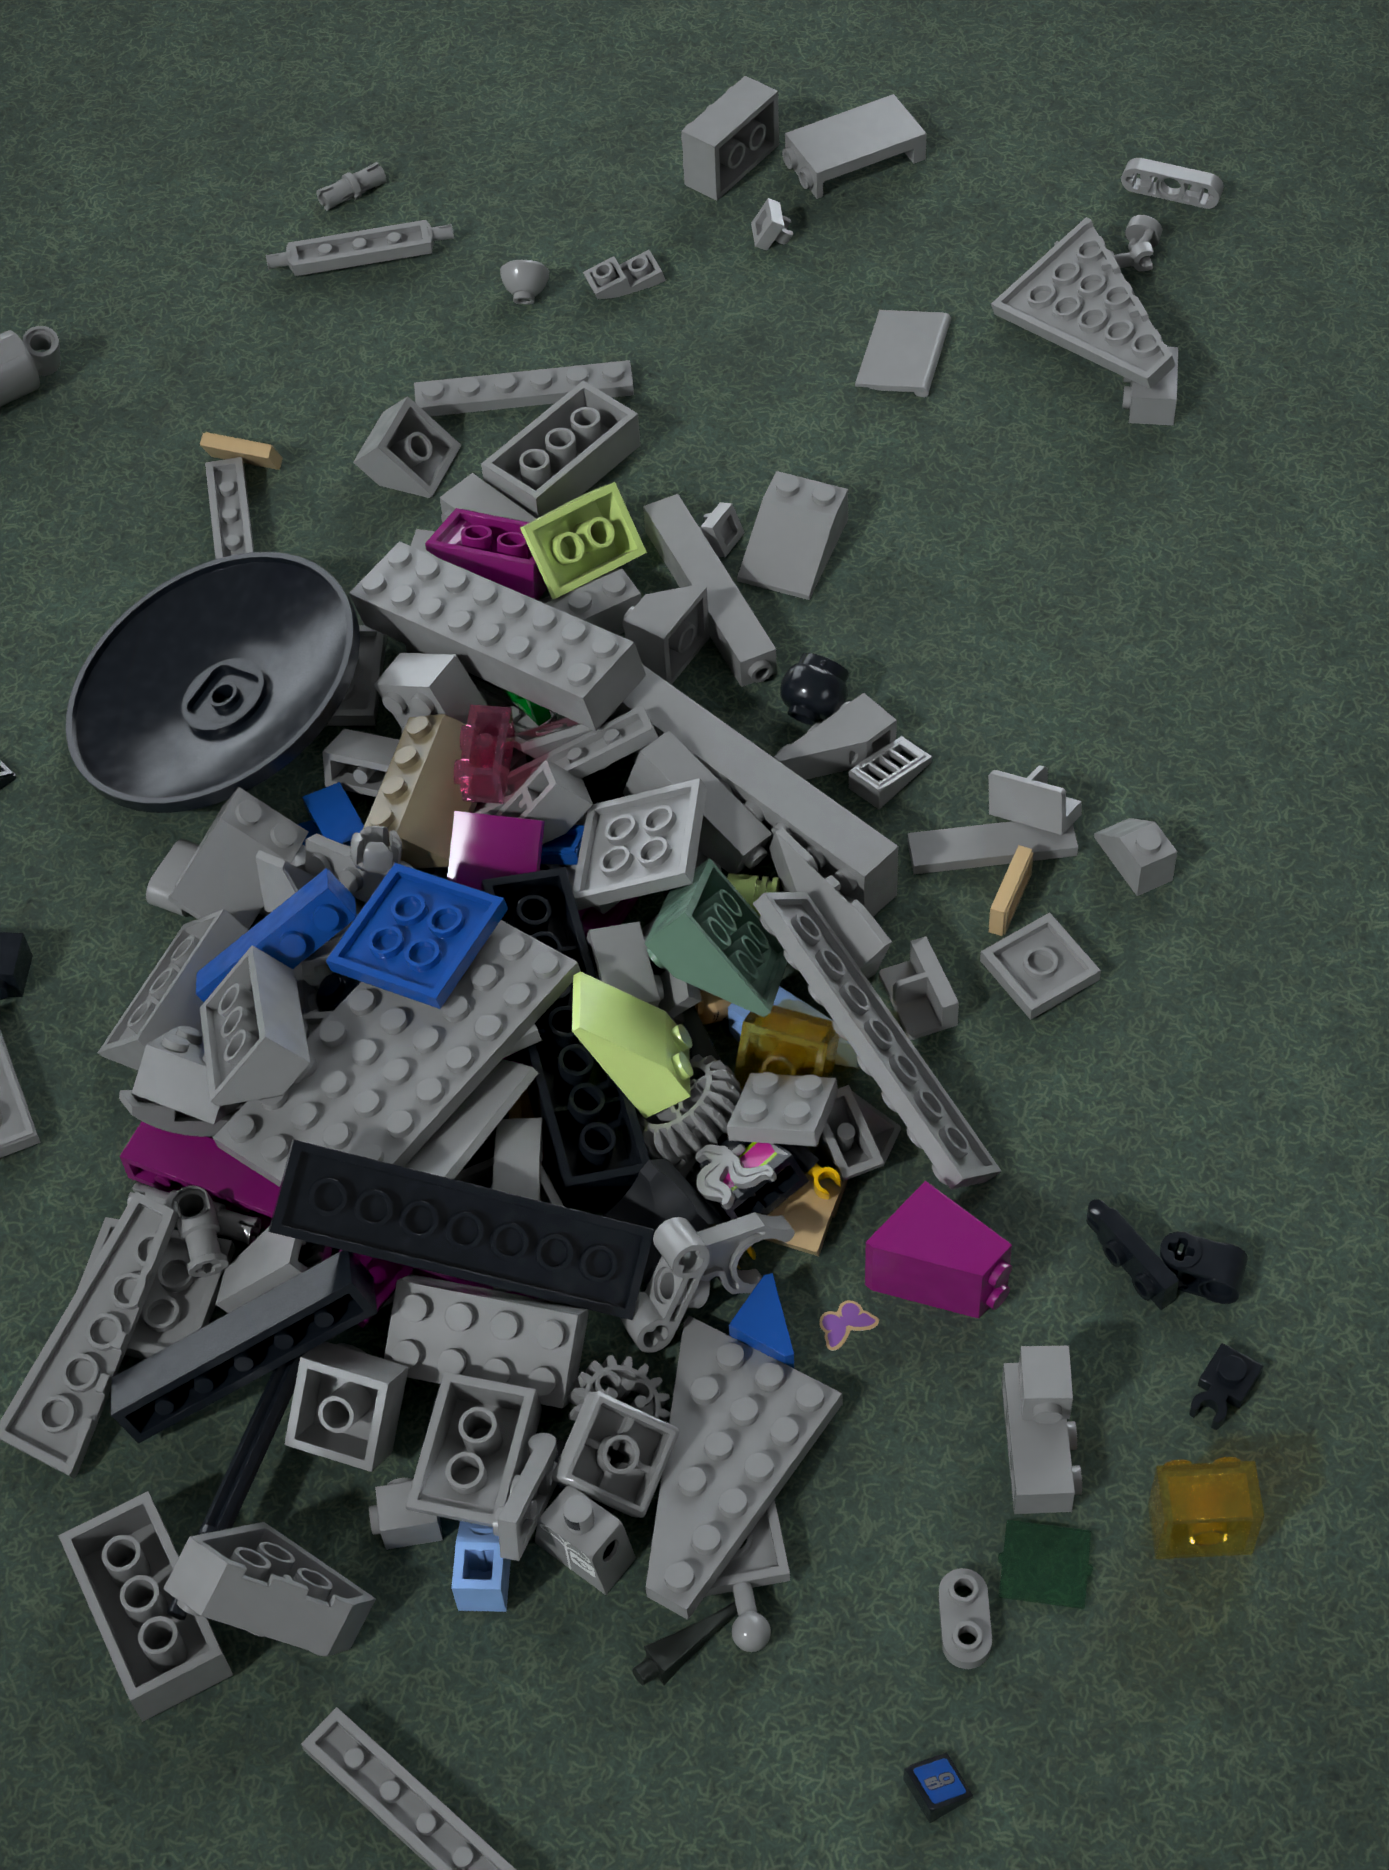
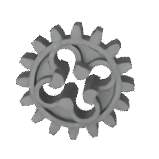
M609 1355L602 1363V1366L596 1360L591 1362L585 1370L586 1373L581 1372L573 1384L576 1388L569 1394L567 1401L577 1406L571 1410L568 1417L569 1420L576 1421L588 1392L600 1391L623 1402L631 1391H635L640 1395L635 1398L630 1406L667 1422L671 1413L662 1409V1407L668 1402L670 1397L669 1394L657 1392L656 1388L662 1382L660 1377L651 1380L646 1377L649 1369L647 1364L642 1365L636 1370L632 1368V1357L627 1356L621 1365H617L614 1356ZM600 1383H604L609 1387L604 1391ZM620 1443L616 1446H609L607 1455L612 1458L617 1452Z

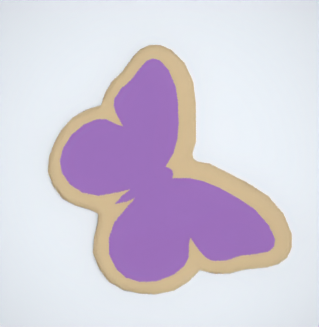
M850 1300L841 1303L837 1312L828 1311L820 1317V1327L825 1332L826 1346L831 1351L843 1346L851 1330H870L879 1323V1319L876 1316L864 1311L860 1304Z

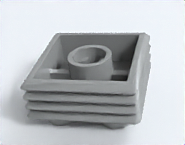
M600 1391L588 1392L556 1465L552 1479L563 1486L570 1485L575 1487L587 1497L626 1515L642 1518L645 1516L679 1435V1429ZM620 1443L618 1451L624 1455V1459L622 1462H613L611 1465V1457L607 1455L608 1448Z

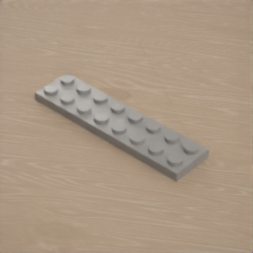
M764 892L753 902V905L761 915L760 922L762 926L778 939L784 948L783 953L787 962L793 968L800 971L809 984L808 991L812 998L820 1005H823L832 1017V1026L836 1033L850 1043L858 1055L857 1062L861 1069L874 1078L882 1090L881 1095L886 1105L894 1112H897L906 1124V1131L910 1140L917 1147L923 1149L931 1160L935 1176L952 1190L984 1183L1001 1172L999 1166L807 892Z

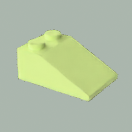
M615 482L594 489L520 527L552 599H556L647 553Z
M583 972L573 975L572 1032L642 1116L646 1119L691 1097L690 1077L693 1076V1069L690 1063L689 1049L692 1048V1040L686 1028L682 1024L676 1025L666 1011Z

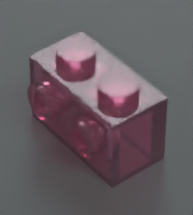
M470 705L467 725H462L460 732L461 760L456 759L454 765V784H460L463 801L504 804L515 741L511 707Z

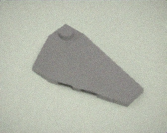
M784 828L775 831L769 851L783 891L807 892L865 977L869 979L876 974L892 941L869 911L857 899L849 903L839 891L841 889L840 882L832 875L823 878L817 872L818 868L813 856Z

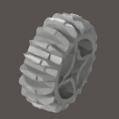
M698 1054L690 1060L693 1069V1076L690 1077L691 1097L646 1119L635 1107L647 1152L651 1158L667 1159L672 1165L677 1164L681 1159L689 1162L694 1154L705 1145H718L717 1139L722 1134L728 1133L727 1124L743 1090L731 1069L724 1065L721 1060H716L712 1055L703 1058Z

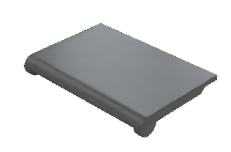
M879 310L855 386L881 391L914 392L916 396L927 397L951 323V316L943 312Z

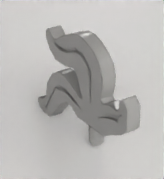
M710 1144L705 1145L696 1153L698 1163H702L704 1160L711 1162L702 1168L697 1175L698 1191L705 1199L722 1202L726 1210L733 1206L735 1200L734 1192L723 1183L728 1173L734 1185L740 1189L754 1187L764 1180L774 1182L777 1178L776 1173L769 1165L744 1168L743 1163L738 1158L745 1151L743 1144H739L732 1151L726 1146Z

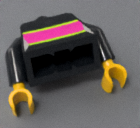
M728 1133L717 1139L718 1146H726L732 1151L739 1144H743L745 1151L738 1157L743 1163V1167L753 1168L769 1165L776 1173L777 1178L774 1182L764 1180L754 1187L740 1189L734 1185L728 1173L723 1183L734 1192L735 1200L733 1206L727 1210L722 1205V1202L705 1199L701 1194L700 1196L724 1222H728L754 1212L768 1215L809 1181L805 1175L806 1173L814 1179L815 1193L822 1199H830V1194L825 1188L820 1186V1181L829 1178L837 1186L841 1187L839 1173L831 1167L821 1168L817 1164L819 1159L806 1146L729 1141ZM704 1160L700 1163V1168H704L711 1162ZM750 1246L747 1249V1252L749 1253L751 1258L755 1260V1250L752 1246Z

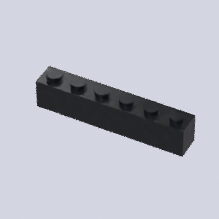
M340 1251L112 1377L111 1416L138 1444L376 1314L374 1277L353 1252Z

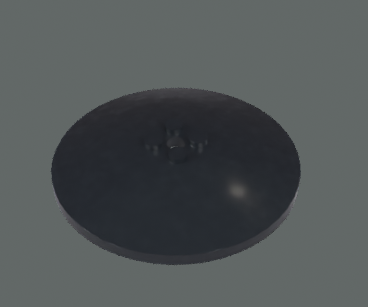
M249 552L215 559L191 568L164 582L142 597L114 622L90 652L77 676L66 713L67 745L76 767L92 787L106 799L129 809L150 813H173L207 807L228 800L238 787L247 791L262 783L295 759L319 735L339 708L349 689L355 673L360 647L358 619L350 599L337 580L324 568L300 556L279 552ZM224 698H229L227 701L221 703V701Z

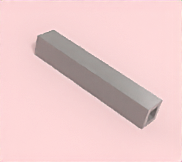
M679 494L645 505L646 533L680 588L697 584L707 587L709 634L740 686L743 687L754 682H763L770 676L777 674L775 646Z

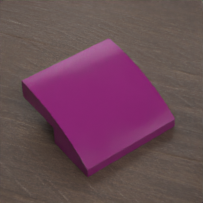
M454 811L447 880L481 890L482 880L540 871L545 821Z

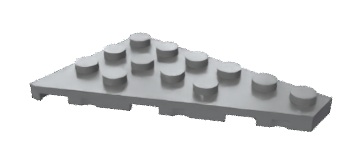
M1087 217L991 303L995 315L1148 389L1154 387L1175 367L1172 353L1167 345L1163 343L1158 330H1155L1149 320L1148 313L1139 298L1134 295L1133 288L1125 280L1118 263L1110 250H1107L1103 238L1095 230L1092 220Z
M691 1316L687 1317L683 1325L669 1424L679 1429V1435L661 1477L646 1580L648 1598L687 1620L843 1404L841 1392Z

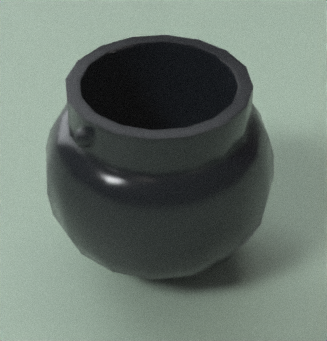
M803 653L799 662L789 668L781 682L780 696L783 703L789 707L787 714L793 719L810 726L818 723V721H825L832 716L847 700L848 689L845 683L849 676L848 670L826 657L813 653Z

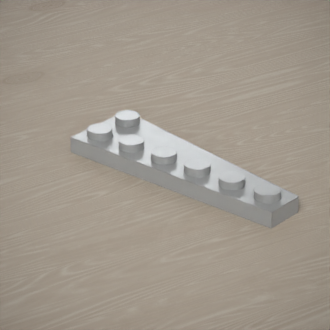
M137 1191L135 1192L1 1418V1441L75 1479L110 1393L112 1377L117 1375L179 1215L175 1210Z

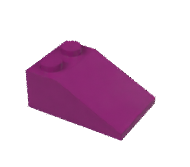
M456 508L425 543L426 550L437 558L537 601L547 590L544 579L520 527L529 522Z

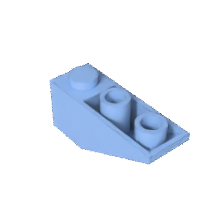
M460 1521L455 1545L451 1588L458 1611L507 1612L511 1559L501 1558L499 1536L493 1534V1527Z

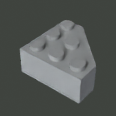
M265 1522L190 1536L163 1588L178 1599L177 1605L182 1610L191 1615L203 1616L246 1630L257 1636H265L309 1650L319 1656H330L349 1650L376 1600L372 1595Z

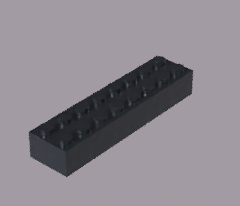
M565 867L482 880L480 891L502 897L506 902L508 910L502 917V921L577 961L581 972L597 979ZM573 982L536 1021L535 1025L542 1040L517 1051L520 1064L533 1067L539 1073L527 1087L535 1118H543V1150L553 1187L566 1208L622 1198L635 1182L640 1170L650 1160L634 1105L572 1032Z

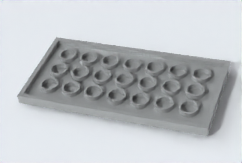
M500 920L441 1009L360 982L306 1039L310 1067L305 1077L300 1082L293 1083L281 1096L247 1101L214 1135L213 1139L218 1148L279 1187L292 1139L404 1167L573 982V975L581 972L578 962Z

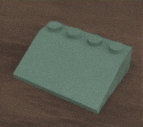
M708 858L695 868L693 884L670 889L644 944L647 946V952L651 960L658 967L666 968L673 977L765 1017L771 1013L787 965V960L783 953L784 948L778 939L762 926L760 916L713 861Z

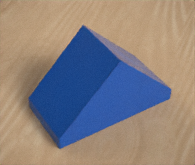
M773 1273L763 1275L729 1324V1335L794 1368V1352Z

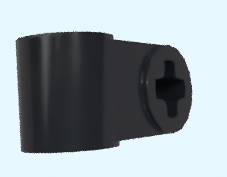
M1177 1231L1169 1233L1164 1237L1160 1245L1159 1258L1172 1272L1173 1269L1177 1270L1176 1277L1179 1279L1177 1290L1201 1296L1220 1304H1231L1239 1299L1248 1260L1244 1250L1233 1244L1211 1241L1186 1232ZM1180 1244H1184L1182 1252L1178 1251Z

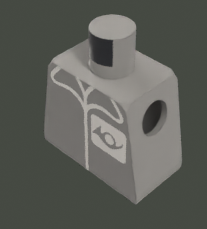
M570 1485L563 1489L537 1522L535 1543L605 1595L636 1559L621 1521ZM605 1549L609 1550L611 1553L603 1559Z

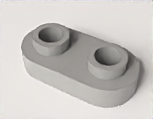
M965 1568L955 1569L947 1573L939 1585L938 1601L942 1650L947 1660L956 1667L973 1669L982 1665L988 1659L991 1652L992 1631L988 1588L984 1579L977 1572ZM959 1586H966L972 1591V1594L968 1597H960L954 1590ZM963 1633H970L975 1636L976 1641L968 1645L962 1643L958 1637Z

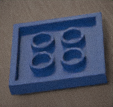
M394 863L328 956L326 962L333 972L441 1009L508 908L502 897Z

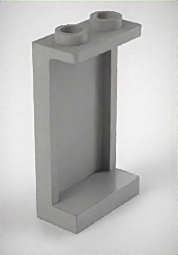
M892 94L785 133V149H783L782 155L787 168H793L797 173L802 187L809 189L818 199L823 197V183L825 181L884 159L905 153L913 164L925 160L927 133L897 97Z

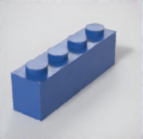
M325 868L201 968L196 974V995L205 1002L252 945L289 968L294 969L357 917L355 896L328 868Z

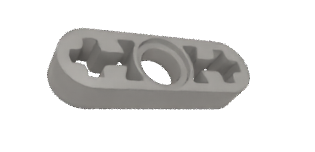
M1144 158L1131 159L1121 176L1122 185L1130 192L1206 209L1213 208L1218 204L1224 189L1222 180L1215 174ZM1164 179H1175L1181 187L1176 189L1170 188L1165 184ZM1191 184L1190 190H1187L1188 185ZM1204 188L1208 189V193L1204 192Z

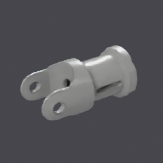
M205 1192L209 1210L202 1216L184 1220L182 1219L178 1201L175 1200L174 1210L179 1215L176 1222L179 1236L182 1241L186 1242L190 1262L187 1264L188 1274L193 1277L211 1276L221 1272L229 1265L227 1256L222 1254L217 1237L220 1225L215 1205L208 1192Z

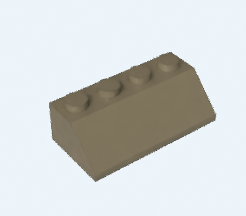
M445 714L409 717L363 829L366 826H384L388 828L389 832L390 830L396 831L402 841L401 861L409 863L414 869L448 867L454 811L474 812L500 745L496 738Z

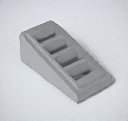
M901 736L858 763L849 771V789L877 809H881L932 762V756ZM903 750L915 759L910 761L902 756L900 752ZM891 760H896L897 762L902 764L903 767H898L897 765L892 763ZM885 767L886 769L891 771L892 774L889 775L884 770H882V768ZM876 775L882 780L879 782L873 776Z

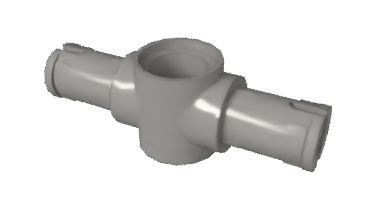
M139 1182L135 1183L132 1187L134 1192L137 1191L173 1210L175 1200H177L182 1219L184 1220L202 1216L209 1210L205 1196L206 1190L199 1186H187L180 1190H172L170 1193ZM129 1193L127 1206L135 1193ZM213 1201L220 1225V1231L217 1236L246 1243V1245H250L256 1239L252 1234L259 1236L262 1225L260 1218L227 1210L225 1204ZM201 1211L196 1216L187 1217L192 1212Z

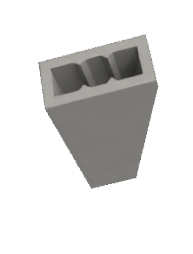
M669 730L643 748L638 754L622 794L624 796L700 778L707 788L698 851L716 862L727 872L737 874L746 866L750 870L753 869L765 858L768 852L764 848L772 833Z

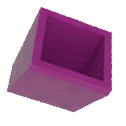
M924 1181L866 1241L865 1286L872 1291L979 1319L989 1307L993 1310L1000 1307L1010 1292L1008 1280L1012 1271V1265L1010 1264L1012 1244L927 1181Z

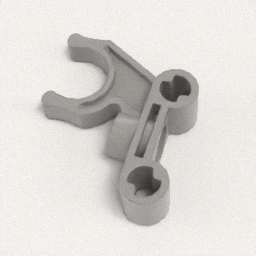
M756 1212L696 1232L689 1221L682 1217H673L659 1225L653 1237L654 1245L662 1255L645 1292H639L633 1319L629 1320L619 1317L620 1321L642 1352L653 1353L663 1349L674 1337L687 1308L699 1309L704 1306L710 1292V1280L713 1277L717 1276L724 1288L731 1294H751L761 1280L762 1275L757 1269L738 1270L737 1265L740 1257L750 1246L763 1239L774 1238L783 1242L790 1241L795 1234L793 1228L782 1215L768 1216Z

